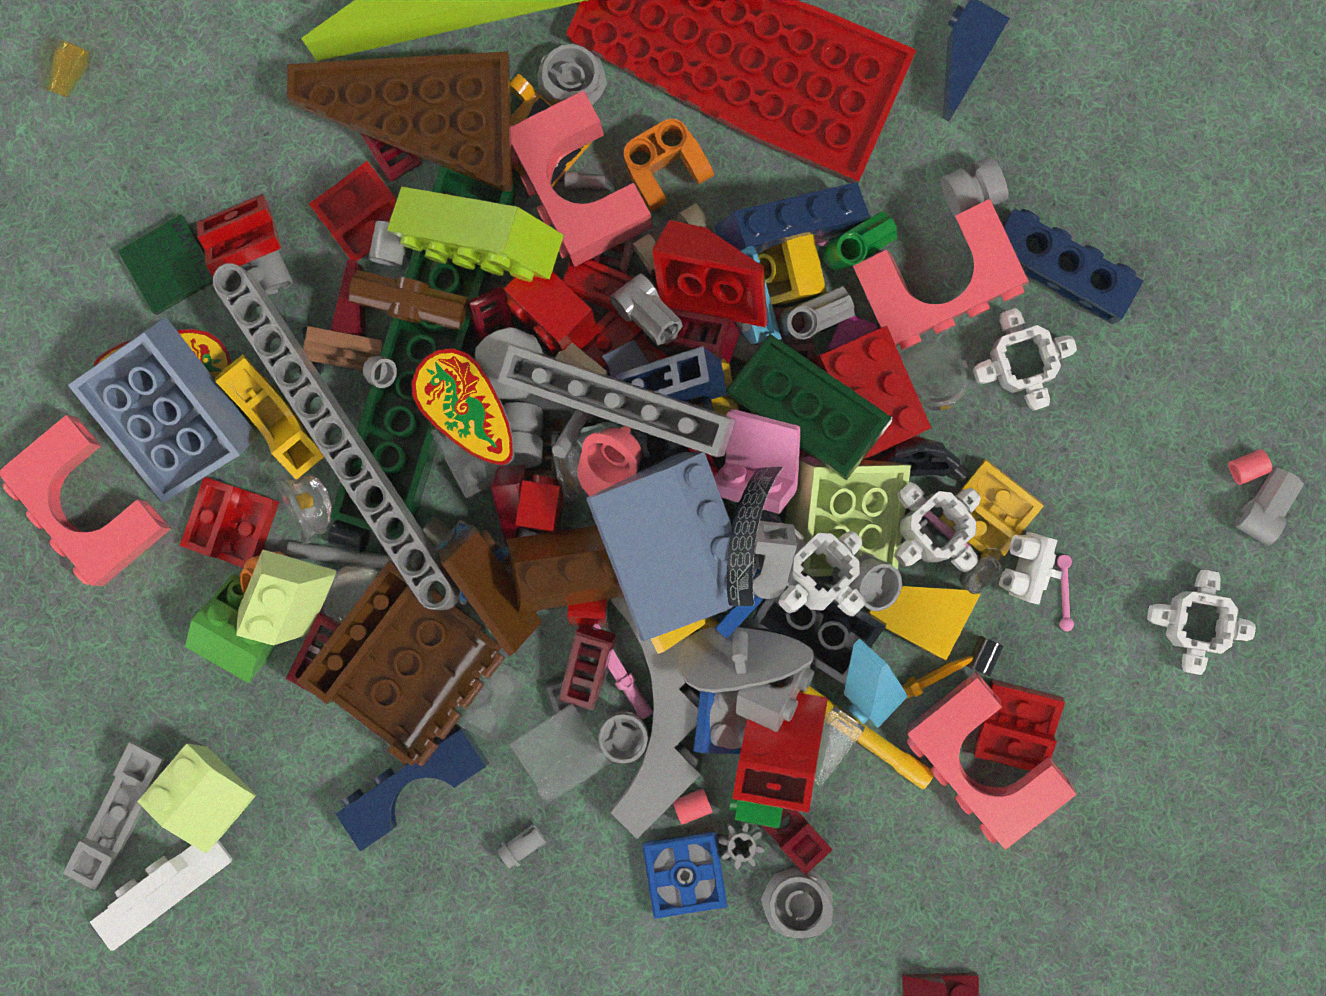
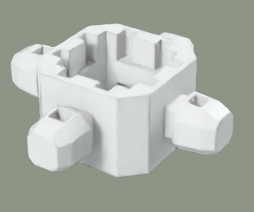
M1017 308L1005 311L1000 314V324L1002 332L1006 331L1007 335L995 341L990 351L992 361L990 359L973 368L977 383L985 384L996 381L998 377L1001 388L1011 393L1026 389L1027 394L1024 397L1031 410L1035 411L1047 407L1050 403L1048 389L1043 388L1042 384L1056 377L1061 367L1059 360L1069 357L1077 351L1074 338L1065 335L1052 339L1050 332L1038 325L1023 329L1022 325L1025 324L1021 312ZM1033 339L1034 345H1038V351L1045 366L1043 367L1044 373L1017 380L1016 376L1011 374V367L1008 358L1005 356L1006 347Z
M909 482L897 492L898 499L905 509L908 507L911 509L900 520V534L906 541L896 549L894 554L895 559L903 567L913 565L921 558L926 562H939L952 557L951 562L959 570L967 572L979 562L971 546L966 547L964 545L976 534V521L970 513L979 505L981 498L973 488L964 489L955 496L951 492L938 491L924 498V492L916 484ZM934 506L936 508L942 507L944 510L943 514L949 521L953 520L956 524L953 528L957 532L952 535L953 538L941 549L939 547L934 548L931 545L933 542L929 537L919 531L922 527L918 522Z
M794 529L797 547L786 585L788 588L780 596L779 605L788 613L796 612L804 604L810 610H824L835 599L839 603L837 607L847 615L854 616L866 604L856 588L852 590L848 586L860 575L859 560L854 555L861 548L862 539L853 531L846 532L838 539L830 533H818L806 544L803 541L805 537ZM814 552L818 556L824 553L827 556L825 561L833 569L837 566L841 570L837 574L841 580L828 592L824 588L818 591L814 587L817 583L809 575L804 577L801 574L804 570L801 564Z
M1201 570L1197 575L1194 585L1198 587L1197 592L1182 591L1172 598L1171 605L1153 604L1149 606L1148 621L1152 624L1167 627L1166 636L1173 646L1187 648V653L1183 654L1182 657L1184 672L1202 675L1208 658H1205L1206 652L1222 654L1232 647L1233 639L1248 641L1254 638L1255 624L1249 620L1237 618L1238 608L1231 598L1215 596L1216 590L1220 591L1221 578L1219 572ZM1192 602L1217 607L1216 613H1219V620L1216 622V638L1212 637L1211 643L1186 638L1187 632L1183 631V626L1187 622L1188 613H1186V609L1191 607Z

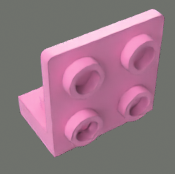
M731 409L727 416L735 418L736 421L726 448V463L714 476L721 498L740 502L749 480L758 468L783 467L776 477L763 507V510L780 514L798 489L800 427Z

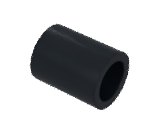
M335 520L329 531L328 542L341 548L362 553L367 547L370 530Z
M979 636L971 654L973 660L966 666L990 677L1004 646Z

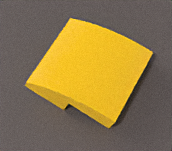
M985 458L959 492L964 489L973 488L980 496L979 505L970 513L976 521V534L968 543L997 565L1010 550L1012 537L1022 533L1044 507V504ZM942 513L939 519L953 531L957 532L953 528L956 525L953 520L949 521Z

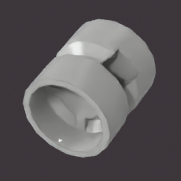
M990 156L970 164L968 172L960 168L941 177L942 192L954 217L988 199L992 201L994 206L1008 199L1005 177L996 160Z
M522 402L502 404L511 425L514 439V457L509 464L500 466L525 465L527 469L540 465L542 462L543 441L538 436L542 435L544 412L542 408Z
M859 549L854 556L859 560L860 575L848 586L852 590L856 588L863 596L866 603L864 607L873 611L887 609L900 595L902 588L901 575L889 563ZM837 566L833 569L832 573L834 585L841 580L837 575L841 570Z
M627 710L617 711L608 716L599 734V744L604 755L611 761L621 764L630 763L638 759L645 751L648 741V729L644 720L635 712Z

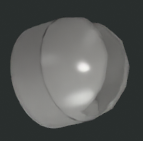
M383 356L370 357L363 366V376L371 385L378 388L390 386L397 375L395 363Z

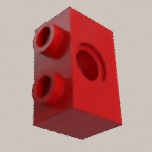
M533 475L532 482L522 480L515 526L546 532L560 531L566 490L558 486V481L555 478Z

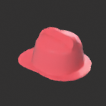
M625 425L621 428L609 427L599 433H592L585 438L578 464V478L582 488L589 496L637 474L642 459V448L639 442L630 434L631 427Z

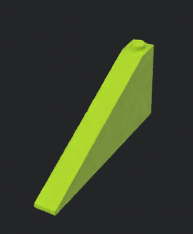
M354 0L301 39L316 61L586 0Z

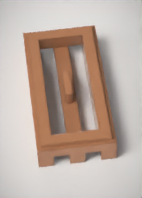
M307 326L302 348L310 361L363 371V366L370 357L380 355L382 341Z

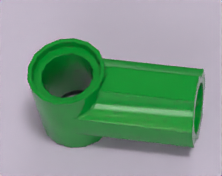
M880 211L841 235L829 239L822 249L823 260L828 267L835 270L859 264L865 257L898 239V228L892 217H889L884 211ZM842 243L847 247L849 252L847 259L842 255L840 250Z

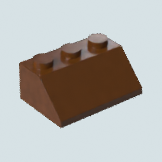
M597 525L510 538L506 541L519 613L624 597Z
M472 526L439 549L437 553L443 567L506 654L511 656L537 629L542 620L536 613L537 611L519 613L510 562L507 560L501 564L494 554V551L499 549L488 531L485 530L479 533L476 527Z

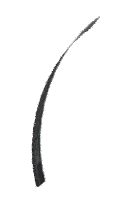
M783 467L758 468L749 480L740 499L732 526L727 558V598L730 606H754L753 562L756 533L768 493Z

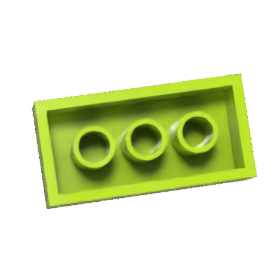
M402 186L387 231L401 237V245L417 251H422L423 249L426 251L424 256L435 262L446 264L447 259H453L452 262L454 264L474 270L477 264L481 265V269L500 276L506 270L510 271V275L532 282L534 276L550 279L564 237L562 233L519 207Z

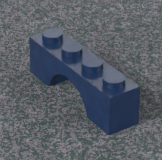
M858 182L733 211L715 225L714 228L717 236L747 256H751L798 237L817 234L818 238L845 232L870 217Z
M465 726L459 731H456L453 727L444 739L438 736L434 739L439 746L423 767L417 763L413 766L406 763L407 766L394 773L392 768H389L372 780L376 787L363 794L361 789H358L341 801L345 808L337 812L336 816L360 852L397 826L395 815L396 802L401 790L407 783L420 778H435L455 788L489 764Z

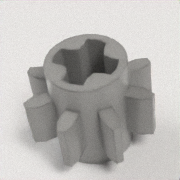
M743 822L742 828L737 829L732 824H727L730 832L728 838L723 836L718 838L720 844L727 845L728 849L722 852L721 858L725 860L732 857L736 869H739L741 862L745 861L755 866L753 856L756 852L763 853L765 851L762 845L755 843V840L761 837V831L755 830L752 833L748 831V822ZM737 837H740L743 841L750 839L747 843L749 850L744 853L740 849L733 850L736 846L734 840Z

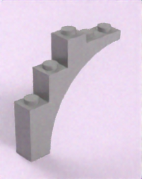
M624 597L610 600L629 622L643 648L651 674L654 700L652 732L644 759L630 786L611 809V814L638 839L701 775L700 770L696 767L700 763L699 759L687 747L684 746L681 750L676 747L697 725L700 698L690 688L685 693L680 689L686 682L679 674L677 656L681 645L696 631L666 651L658 654L651 639L641 641Z

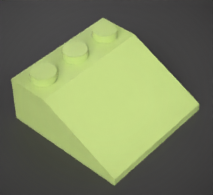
M800 456L798 489L787 503L785 524H793L794 529L805 537L803 541L806 544L818 533H830L838 539L846 532L853 531L862 539L860 550L874 555L898 570L899 562L895 559L894 554L901 545L900 520L905 516V507L898 499L897 492L909 483L911 465L862 460L846 481L812 456ZM814 552L801 564L804 568L803 572L811 577L832 576L833 568L825 561L827 556L824 553L818 556Z

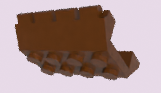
M389 560L297 682L324 703L335 702L391 745L387 751L401 762L412 766L417 763L423 767L439 746L433 738L438 736L444 739L462 716L456 709L458 705L465 709L469 707L485 685L479 679L480 676L483 675L490 679L505 657L499 652L502 647L493 634L457 605L448 610H432L424 607L418 601L394 562ZM432 588L431 596L436 603H440L445 596Z

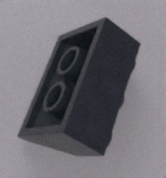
M803 571L801 572L804 577L808 575ZM811 577L817 583L814 587L818 591L824 588L828 592L831 589ZM780 596L773 599H763L755 610L750 622V626L757 630L782 634L809 646L813 650L814 655L811 664L845 685L854 643L861 639L871 648L887 624L863 608L854 616L847 615L837 607L839 603L835 599L824 610H810L804 604L796 612L788 613L779 605Z

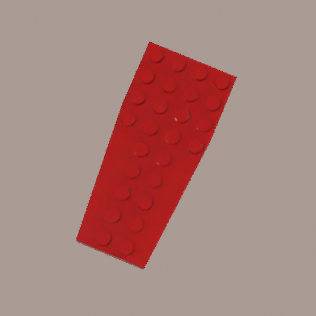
M586 0L579 3L566 33L567 40L571 43L586 48L599 58L745 136L851 183H859L917 51L882 34L799 0Z

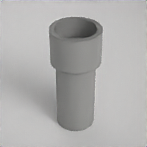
M565 172L564 190H605V176Z

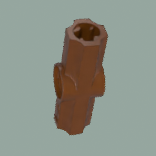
M356 270L351 280L348 301L388 312V315L414 323L425 321L438 326L461 330L467 312L468 298L429 288L428 284L410 278L397 277V279H392L379 274Z

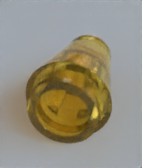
M62 39L59 47H54L47 89L68 98L70 92L91 63L88 61L91 52Z

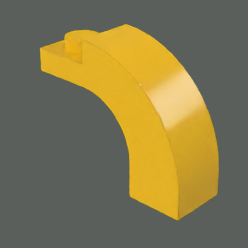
M244 354L214 377L215 382L241 408L261 432L269 445L271 454L296 480L324 458V455L292 406L267 377H264Z

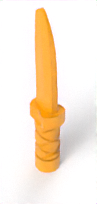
M973 656L952 661L917 680L914 676L907 679V683L902 685L908 695L907 698L923 694L922 689L972 662Z

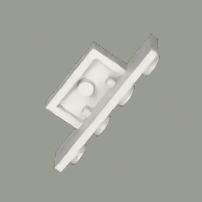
M219 840L208 853H204L191 845L169 861L163 856L145 869L149 876L141 882L137 883L135 879H132L115 892L118 899L107 906L108 909L90 921V923L107 947L113 951L230 864L232 857Z

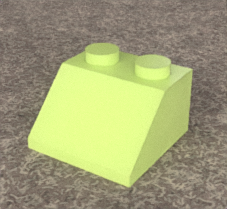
M262 549L238 609L236 636L270 645H277L308 635L317 615L320 613L335 578L336 570Z
M186 744L137 802L161 827L204 853H208L256 797V794L207 746Z

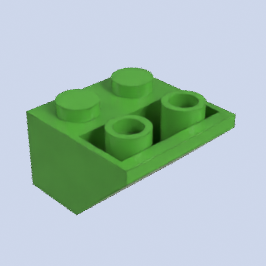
M232 574L191 620L185 647L250 683L267 662L276 645L236 636L238 609L244 597V592L240 585V577Z

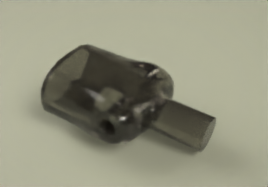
M987 548L976 554L978 563L971 570L962 572L959 577V582L965 590L972 594H978L982 588L990 585L1000 577L1005 564V558L999 549Z

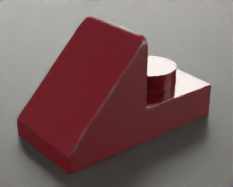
M976 972L902 974L903 996H979V977Z

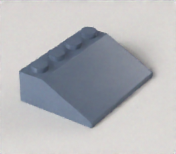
M167 317L158 321L68 384L70 389L162 503L241 455L259 437Z
M680 452L586 498L641 641H647L734 607L728 604L727 558L732 525L704 452Z

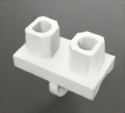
M1028 531L1026 535H1014L1009 549L1010 554L1019 557L1016 570L1006 568L1002 572L999 586L1009 591L1008 595L1039 605L1042 592L1047 589L1050 577L1057 579L1062 577V571L1053 569L1056 558L1054 551L1058 540Z

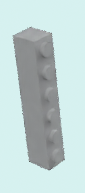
M509 345L498 378L499 383L716 457L724 456L736 421L735 418L521 346Z

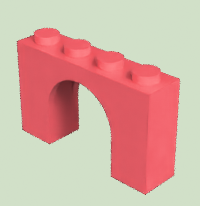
M584 90L511 126L512 164L515 166L520 163L525 174L520 176V179L529 196L537 195L541 205L536 207L542 222L549 226L552 225L555 230L564 235L559 254L562 259L569 256L574 267L653 227L651 214L634 183L598 201L586 204L567 201L552 189V175L559 161L572 151L604 136L600 119Z
M990 199L955 216L971 249L974 259V272L966 290L952 301L943 304H928L914 297L907 288L892 253L888 250L880 252L853 266L880 326H888L895 345H900L901 350L922 342L920 335L932 329L935 334H939L956 325L954 319L967 313L969 318H973L990 309L988 303L1001 296L1004 302L1025 293L1023 286L1029 284V280Z
M65 415L0 470V477L5 481L2 486L9 496L16 501L20 500L28 509L26 512L28 519L39 529L44 528L52 539L49 540L52 548L59 555L67 556L75 565L73 572L81 582L91 586H104L171 530V528L152 505L144 500H136L106 526L93 532L79 530L68 521L63 513L60 502L62 485L69 473L100 448L101 444L79 418Z
M974 672L907 726V735L910 738L906 741L918 757L921 758L925 755L934 765L931 771L943 786L950 784L958 795L955 799L960 807L968 815L974 812L980 819L982 824L979 827L987 839L993 844L998 841L1006 850L1077 794L1073 784L1050 757L1046 758L1015 783L1003 787L982 785L965 772L959 760L963 741L970 732L1002 708L1000 698L977 672Z

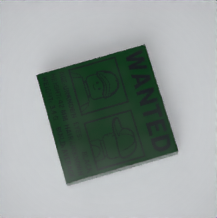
M183 215L177 216L118 250L152 312L156 315L213 284V277L206 267L205 251Z

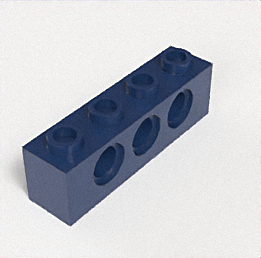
M1014 208L1009 213L1002 225L1026 276L1111 324H1115L1123 319L1144 282L1135 276L1136 272L1132 268L1121 263L1116 265L1104 259V254L1093 246L1085 245L1083 247L1071 240L1072 236L1067 231L1058 227L1049 228L1040 223V218L1029 210L1021 209L1019 211ZM1027 238L1036 239L1040 243V254H1035L1028 250L1026 246ZM1059 256L1068 257L1072 261V272H1066L1060 268L1058 263ZM1092 274L1100 275L1105 283L1104 290H1098L1091 284Z

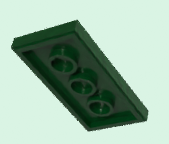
M771 334L767 336L726 389L727 395L725 396L749 413L799 426L800 449L846 481L892 422L890 415Z

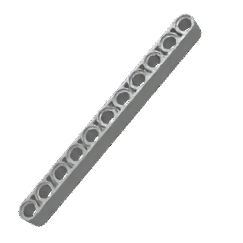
M233 263L220 266L213 276V285L216 292L418 601L424 607L432 610H448L452 608L460 597L459 587L441 564L438 553L258 280L250 272ZM241 277L240 287L232 292V282L235 278ZM260 306V317L256 321L251 322L252 311ZM280 336V347L277 351L271 353L270 344L272 340ZM300 366V378L296 382L291 383V371L295 367ZM320 396L322 400L321 408L318 412L311 414L310 403L314 398ZM340 427L342 430L341 440L337 444L332 445L330 434L335 428ZM360 457L363 463L362 470L353 477L350 473L351 462ZM380 488L383 493L382 503L378 507L373 508L370 503V496L374 490ZM400 519L404 525V532L395 540L391 536L390 528L396 520ZM420 550L424 554L425 563L420 570L415 571L411 566V558L415 552ZM441 582L445 586L446 595L440 603H436L431 596V591L436 583Z

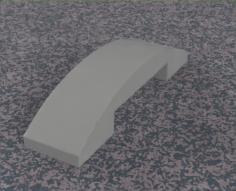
M133 741L128 743L113 773L115 779L86 837L78 842L63 874L95 891L99 889L118 859L144 810L137 801L159 777L165 758Z

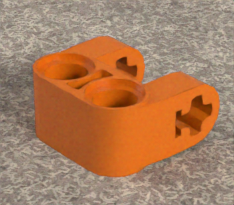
M667 119L631 139L624 148L626 170L650 212L667 204V200L653 173L679 158L682 160L697 185L714 176L713 169L701 147L683 122L677 119ZM675 133L680 136L682 141L677 146L672 147L665 145L662 138L666 134ZM638 151H644L650 156V160L643 165L633 163L630 158Z

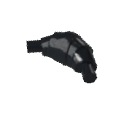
M914 436L894 445L877 460L911 465L909 477L927 475L943 477L949 474L958 482H962L968 476V470L960 464V459L948 450L944 443L921 436Z

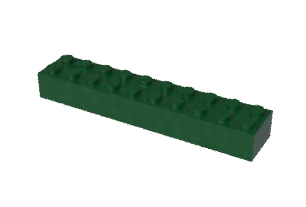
M441 165L432 192L510 206H513L517 194L513 183L512 191H503ZM423 249L422 251H413L405 278L428 284L429 288L467 297L468 300L486 293L492 273L481 269V265L476 264L474 270L454 264L452 262L453 259H447L446 264L426 258L424 256L426 251ZM468 303L461 330L438 326L425 321L414 323L392 317L381 356L395 363L397 375L394 382L386 388H378L371 385L357 429L362 440L414 518H416L442 433L419 410L413 398L412 380L416 368L424 358L438 350L456 349L467 353L474 332ZM360 457L351 462L350 473L353 477L362 470L363 463ZM340 483L330 518L372 530L343 484ZM380 488L374 490L370 496V503L373 508L378 507L382 503L383 493ZM400 519L396 520L390 528L391 536L399 538L404 532V525Z

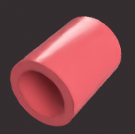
M1258 449L1228 463L1233 479L1238 485L1272 472L1270 458L1263 449Z
M704 788L677 798L673 802L681 825L713 813Z

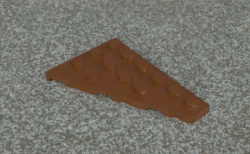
M508 51L287 64V99L290 105L500 190L512 191L510 60Z

